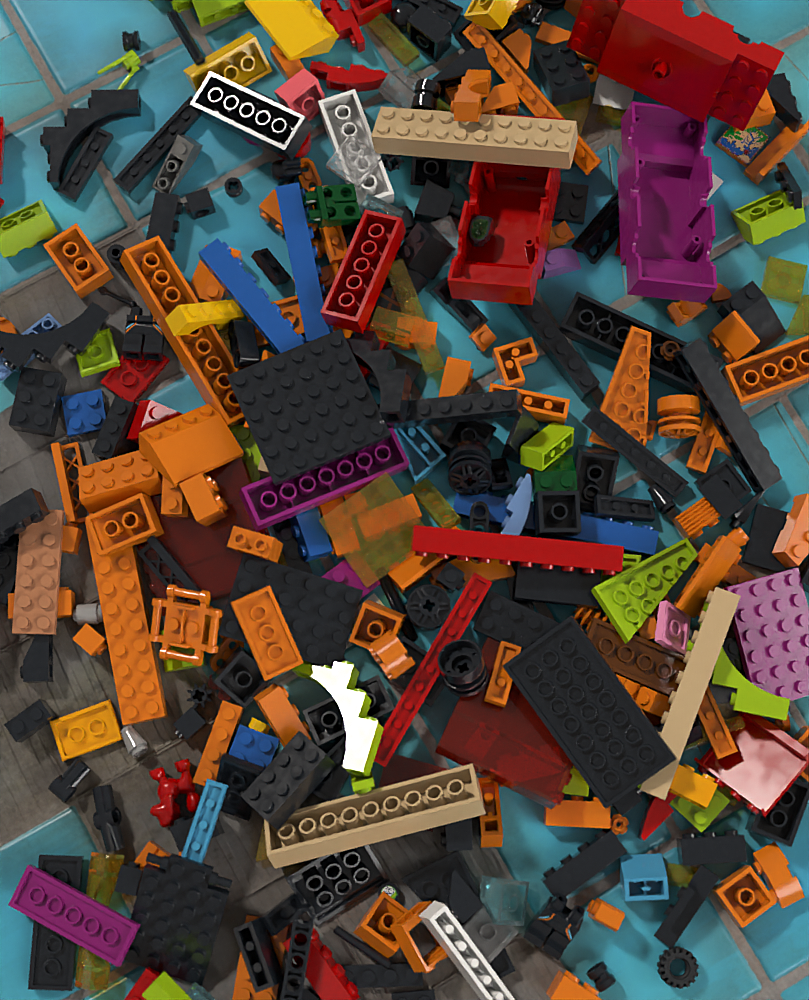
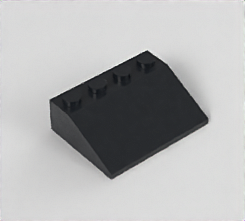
M520 534V536L535 537V536H532V535H523V534ZM538 537V538H547V539H557V540H567V541H577V542H587V543L602 544V543H599V542H589V541L570 540V539L551 538V537ZM516 562L514 600L598 608L599 602L591 592V589L600 584L601 571L595 570V574L582 573V569L574 568V572L561 571L559 566H553V570L541 569L539 564H532V567H521L520 563Z
M369 844L281 867L285 879L302 904H309L314 908V923L316 926L390 880Z

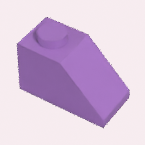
M557 248L546 251L542 271L543 279L580 270L581 265L576 250Z

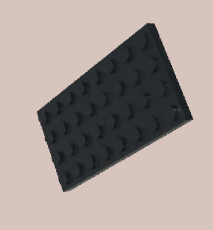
M572 615L503 665V668L605 809L677 759L676 755Z

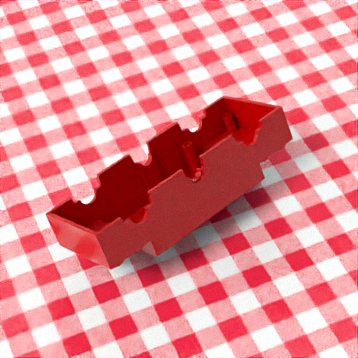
M681 0L582 1L566 47L599 62L596 72L704 123L707 115H710L744 132L785 53L763 42L760 44L754 42L745 44L741 42L738 34L733 33V25L704 11L696 17L685 15L682 8L684 2Z
M503 115V116H516V117H530V118H543V119L564 120V118H552V117ZM474 161L469 180L470 200L469 202L464 201L458 227L457 256H454V259L452 258L447 279L452 298L521 305L533 304L537 280L541 279L561 183L560 168ZM517 177H526L527 180H520ZM477 215L493 218L494 223L490 241L482 247H474L469 239L471 220Z

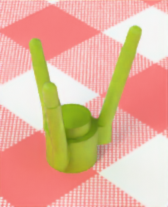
M133 50L128 51L121 58L97 71V74L100 75L120 63L126 70L131 69L117 89L123 90L134 73L139 70L137 65L141 63L140 58Z

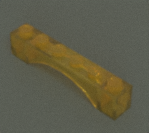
M91 852L86 895L107 907L109 906L120 868L123 864L124 855L109 852ZM79 946L74 986L86 990H108L109 962Z

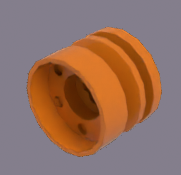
M669 395L659 398L657 400V414L665 418L659 419L657 422L660 427L658 435L664 438L683 439L701 434V427L699 426L701 419L694 416L701 412L699 397L694 395Z

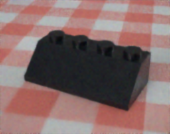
M376 675L356 685L355 688L366 691V694L371 699L367 716L377 719L379 724L384 727L395 707L379 675ZM333 697L302 711L318 747L326 754L343 737H346L344 718L338 703Z

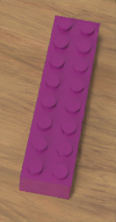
M393 427L389 428L390 438L275 486L271 476L242 487L239 495L255 531L257 532L405 471L410 463Z

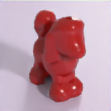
M188 758L174 763L177 772L181 773L179 779L167 778L163 767L149 771L151 779L159 783L157 795L160 803L151 807L150 814L157 817L160 826L163 828L174 825L173 821L180 817V806L174 801L179 794L187 795L186 805L191 813L197 810L201 799L195 791V783L192 782L190 760Z

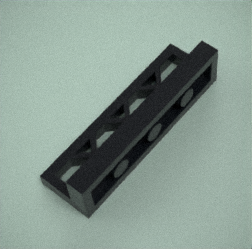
M618 190L571 245L576 252L584 253L591 264H596L620 235V227H615V219L619 216ZM609 230V238L603 241L604 232ZM597 245V252L593 256L590 249Z
M152 535L147 539L149 544L139 551L138 554L166 588L169 584L174 585V579H179L184 585V589L202 591L159 537ZM153 548L158 554V561L150 560L146 553ZM161 564H166L171 569V576H163L160 573ZM177 596V600L187 601V598L183 597L182 599Z

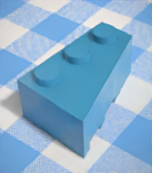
M421 426L394 429L410 463L408 469L416 486L446 461V454Z

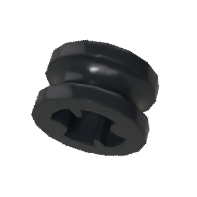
M235 177L226 180L224 187L227 195L234 198L240 196L243 191L241 181ZM237 184V190L230 189V185L235 186Z

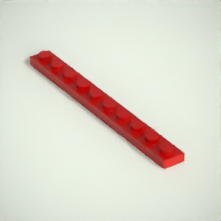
M475 572L473 573L383 727V733L374 759L375 762L384 767L388 764L440 674L437 661L439 652L451 641L461 638L492 585L491 581Z

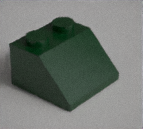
M561 455L543 471L532 468L533 496L537 491H577L576 468L572 455Z

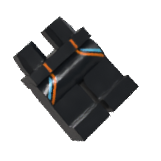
M132 307L130 315H127L125 338L122 346L124 359L142 360L144 355L145 360L163 361L164 333L151 312L150 316H144L143 308Z
M561 893L548 898L547 902L527 925L523 936L539 948L544 943L542 950L557 960L561 958L570 941L580 930L585 909L579 905H575L572 910L565 906L568 899Z

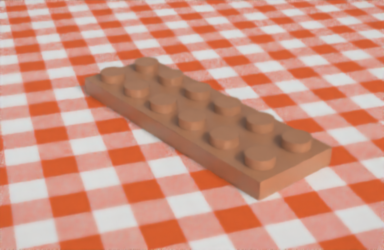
M49 510L50 514L45 516L41 522L33 523L27 526L25 531L19 533L12 634L56 635L65 512L63 510Z

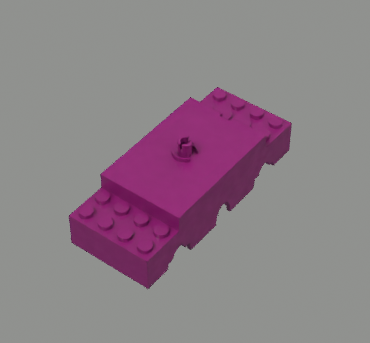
M631 101L621 118L622 154L617 160L620 255L621 265L626 266L627 295L705 303L717 289L716 265H713V262H710L709 259L712 241L716 236L714 205L707 206V198L713 188L711 157L704 156L703 154L708 134L707 117L704 123L669 106Z

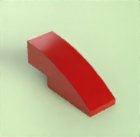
M668 791L665 800L654 795L652 796L640 824L638 833L640 840L645 841L674 812L668 804L677 795Z

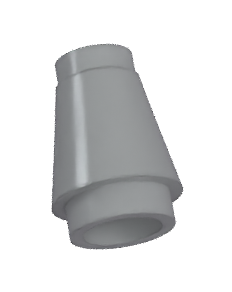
M128 725L120 731L128 754L132 755L133 758L141 756L148 750L147 742L132 725Z

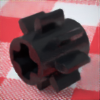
M534 2L531 5L526 4L520 14L523 17L522 22L531 28L535 25L540 26L545 17L543 7Z
M380 155L384 168L387 167L389 172L396 169L399 170L401 163H404L402 155Z
M195 683L193 691L187 690L191 694V698H188L187 701L195 702L193 705L195 709L199 704L205 709V703L207 701L212 702L209 694H212L213 691H206V684L199 688ZM198 691L205 693L202 701L195 699L198 696Z

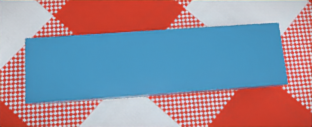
M207 779L181 855L182 857L203 863L229 785Z

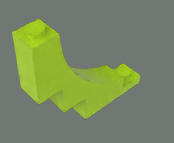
M245 0L170 1L172 8L177 13L193 8L201 27L249 10L244 4Z

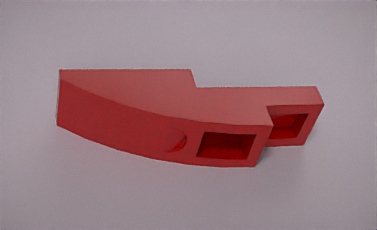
M311 61L310 73L317 79L326 81L327 89L344 92L355 89L356 92H364L388 86V73L380 69L373 70L361 64H351L350 69L346 70L341 66H330L322 61Z

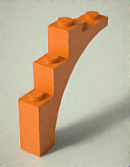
M617 675L641 709L660 717L663 716L664 711L669 712L672 705L668 703L670 697Z

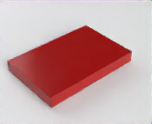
M122 354L119 358L121 365L111 368L100 383L118 397L136 403L170 360L165 355H163V361L145 360L144 355L142 360L124 359Z

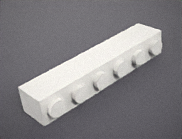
M433 901L419 917L480 1000H515L447 906Z

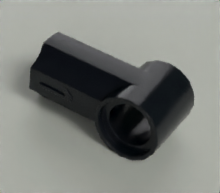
M77 758L63 774L59 775L50 784L48 789L65 803L73 796L77 790L76 787L90 773L91 769Z

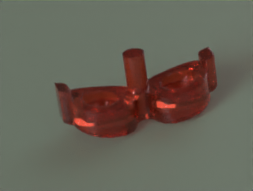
M210 675L209 687L212 690H219L218 697L220 700L230 701L232 697L213 682L212 675Z

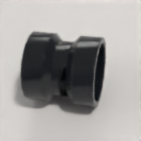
M604 961L597 963L586 972L589 979L595 982V988L599 993L605 991L616 982L613 974H609L607 971V965Z

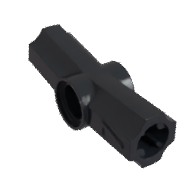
M112 785L95 787L92 789L96 812L93 815V823L96 829L101 831L106 852L110 853L126 847L120 828L122 815L120 810L115 807Z

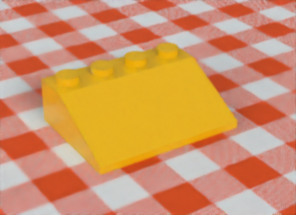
M311 0L244 1V4L289 61L328 53L339 37L334 27L326 20L322 12Z

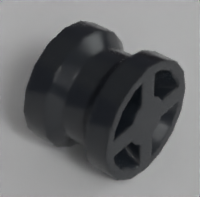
M123 31L124 51H130V49L141 51L139 31H134L133 33Z

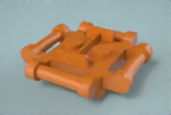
M169 584L166 591L167 599L152 598V605L154 607L151 633L148 634V641L162 642V648L159 653L160 659L168 660L170 658L190 662L192 665L200 667L203 663L204 651L218 653L217 636L219 619L222 617L223 610L210 606V591H193ZM177 596L199 600L200 604L177 600ZM162 607H166L164 634H159ZM176 646L181 648H192L195 649V653L193 655L171 650V647Z

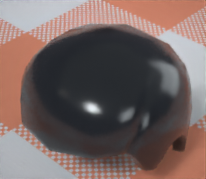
M402 2L395 5L391 10L389 23L394 31L402 34L407 32V21L417 10L413 4Z

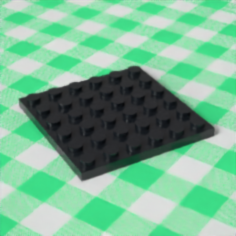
M341 329L227 375L230 386L275 486L391 437V433L379 413L375 399Z

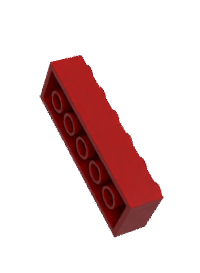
M370 210L364 211L320 313L326 324L359 333L364 332L406 233L402 218Z

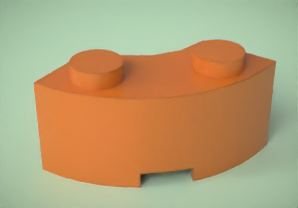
M776 842L753 853L754 869L758 875L762 874L770 894L782 909L804 898L801 885L797 877L792 876L787 867L789 862Z

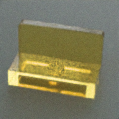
M378 306L370 325V331H375L378 339L408 347L416 318Z

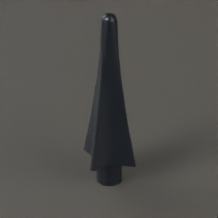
M765 491L758 492L748 503L730 517L732 521L729 526L732 529H736L738 526L741 527L746 523L749 515Z

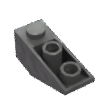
M178 135L152 187L161 193L171 194L196 161L203 145L188 135Z

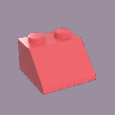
M305 68L274 91L281 105L306 116L308 121H311L320 114L318 101L325 99L318 79Z

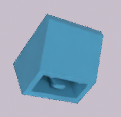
M662 853L632 854L619 857L622 900L669 899L668 880Z

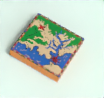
M730 125L715 145L741 165L747 167L768 142L770 136L756 126L745 129L744 132L741 130L734 132L733 127Z

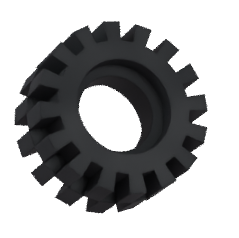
M679 946L669 947L668 950L662 951L663 954L658 957L660 960L657 962L659 968L657 971L665 983L673 988L683 989L685 986L689 987L691 982L694 983L696 981L694 978L695 976L698 977L697 969H699V965L696 963L697 959L690 951ZM675 959H682L686 965L685 972L680 976H675L670 971V964Z

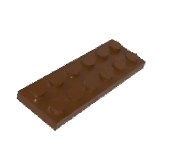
M595 617L592 618L586 635L615 674L670 697L672 691H677L679 684L676 683L679 671L684 672L686 663L683 662L685 656L637 635H633L630 641L625 644L613 625Z

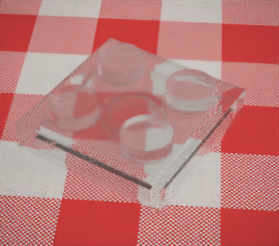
M349 134L326 163V168L347 183L354 184L356 189H359L382 159L379 154Z

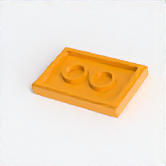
M110 699L49 721L62 762L123 740Z

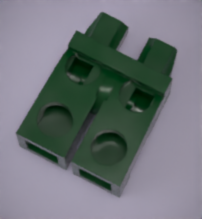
M354 184L316 186L314 191L305 192L303 195L305 206L314 205V210L307 211V222L318 224V228L348 225L349 228H356L361 220Z

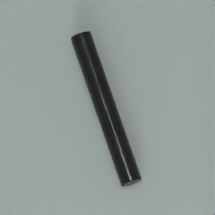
M337 925L334 929V934L385 968H389L392 963L391 960Z

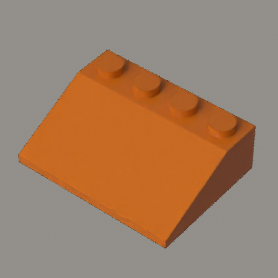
M209 403L139 432V452L174 487L201 472L204 474L244 456L242 448L224 419Z
M719 536L675 599L673 605L694 619L696 616L700 617L704 600H706L709 591L714 592L715 587H717L720 581L722 583L726 581L730 575L728 569L732 564L736 566L742 557L739 553L742 549L726 536Z

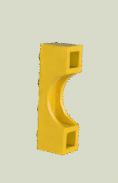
M231 299L178 305L165 320L173 335L180 336L188 335L208 324H214L217 331L227 330L232 319L241 320L244 314L235 301Z

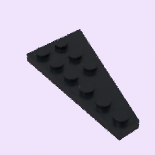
M459 851L450 853L401 878L422 902L437 901L449 908L450 905L447 901L450 870L454 868L482 904H484ZM459 919L458 923L462 927L468 920H466L463 923L461 919ZM505 948L489 964L499 979L515 971Z

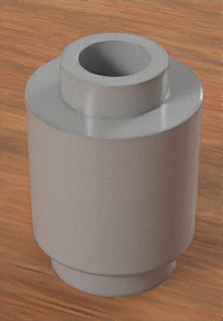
M98 603L77 605L76 609H73L74 622H77L78 625H85L86 623L92 625L103 622L101 605Z

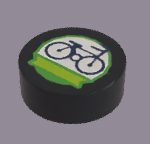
M387 882L380 886L378 897L384 891L394 900H398L399 889L395 884Z

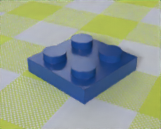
M101 389L61 397L69 437L101 430L107 416L103 391Z
M239 725L229 755L257 764L265 769L272 762L280 739Z

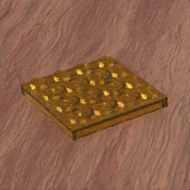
M387 472L318 520L366 588L415 554V552H410L412 526H424Z

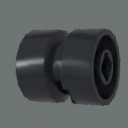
M431 79L417 80L414 91L417 95L413 97L411 109L437 111L441 85Z

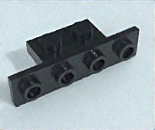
M701 864L686 888L682 885L676 894L678 898L674 905L670 903L665 910L664 915L666 918L654 936L670 948H673L719 880V876Z

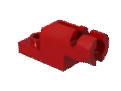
M322 0L320 2L321 11L326 20L338 33L337 41L349 38L352 47L356 46L358 53L365 51V40L352 9L344 10L338 0Z

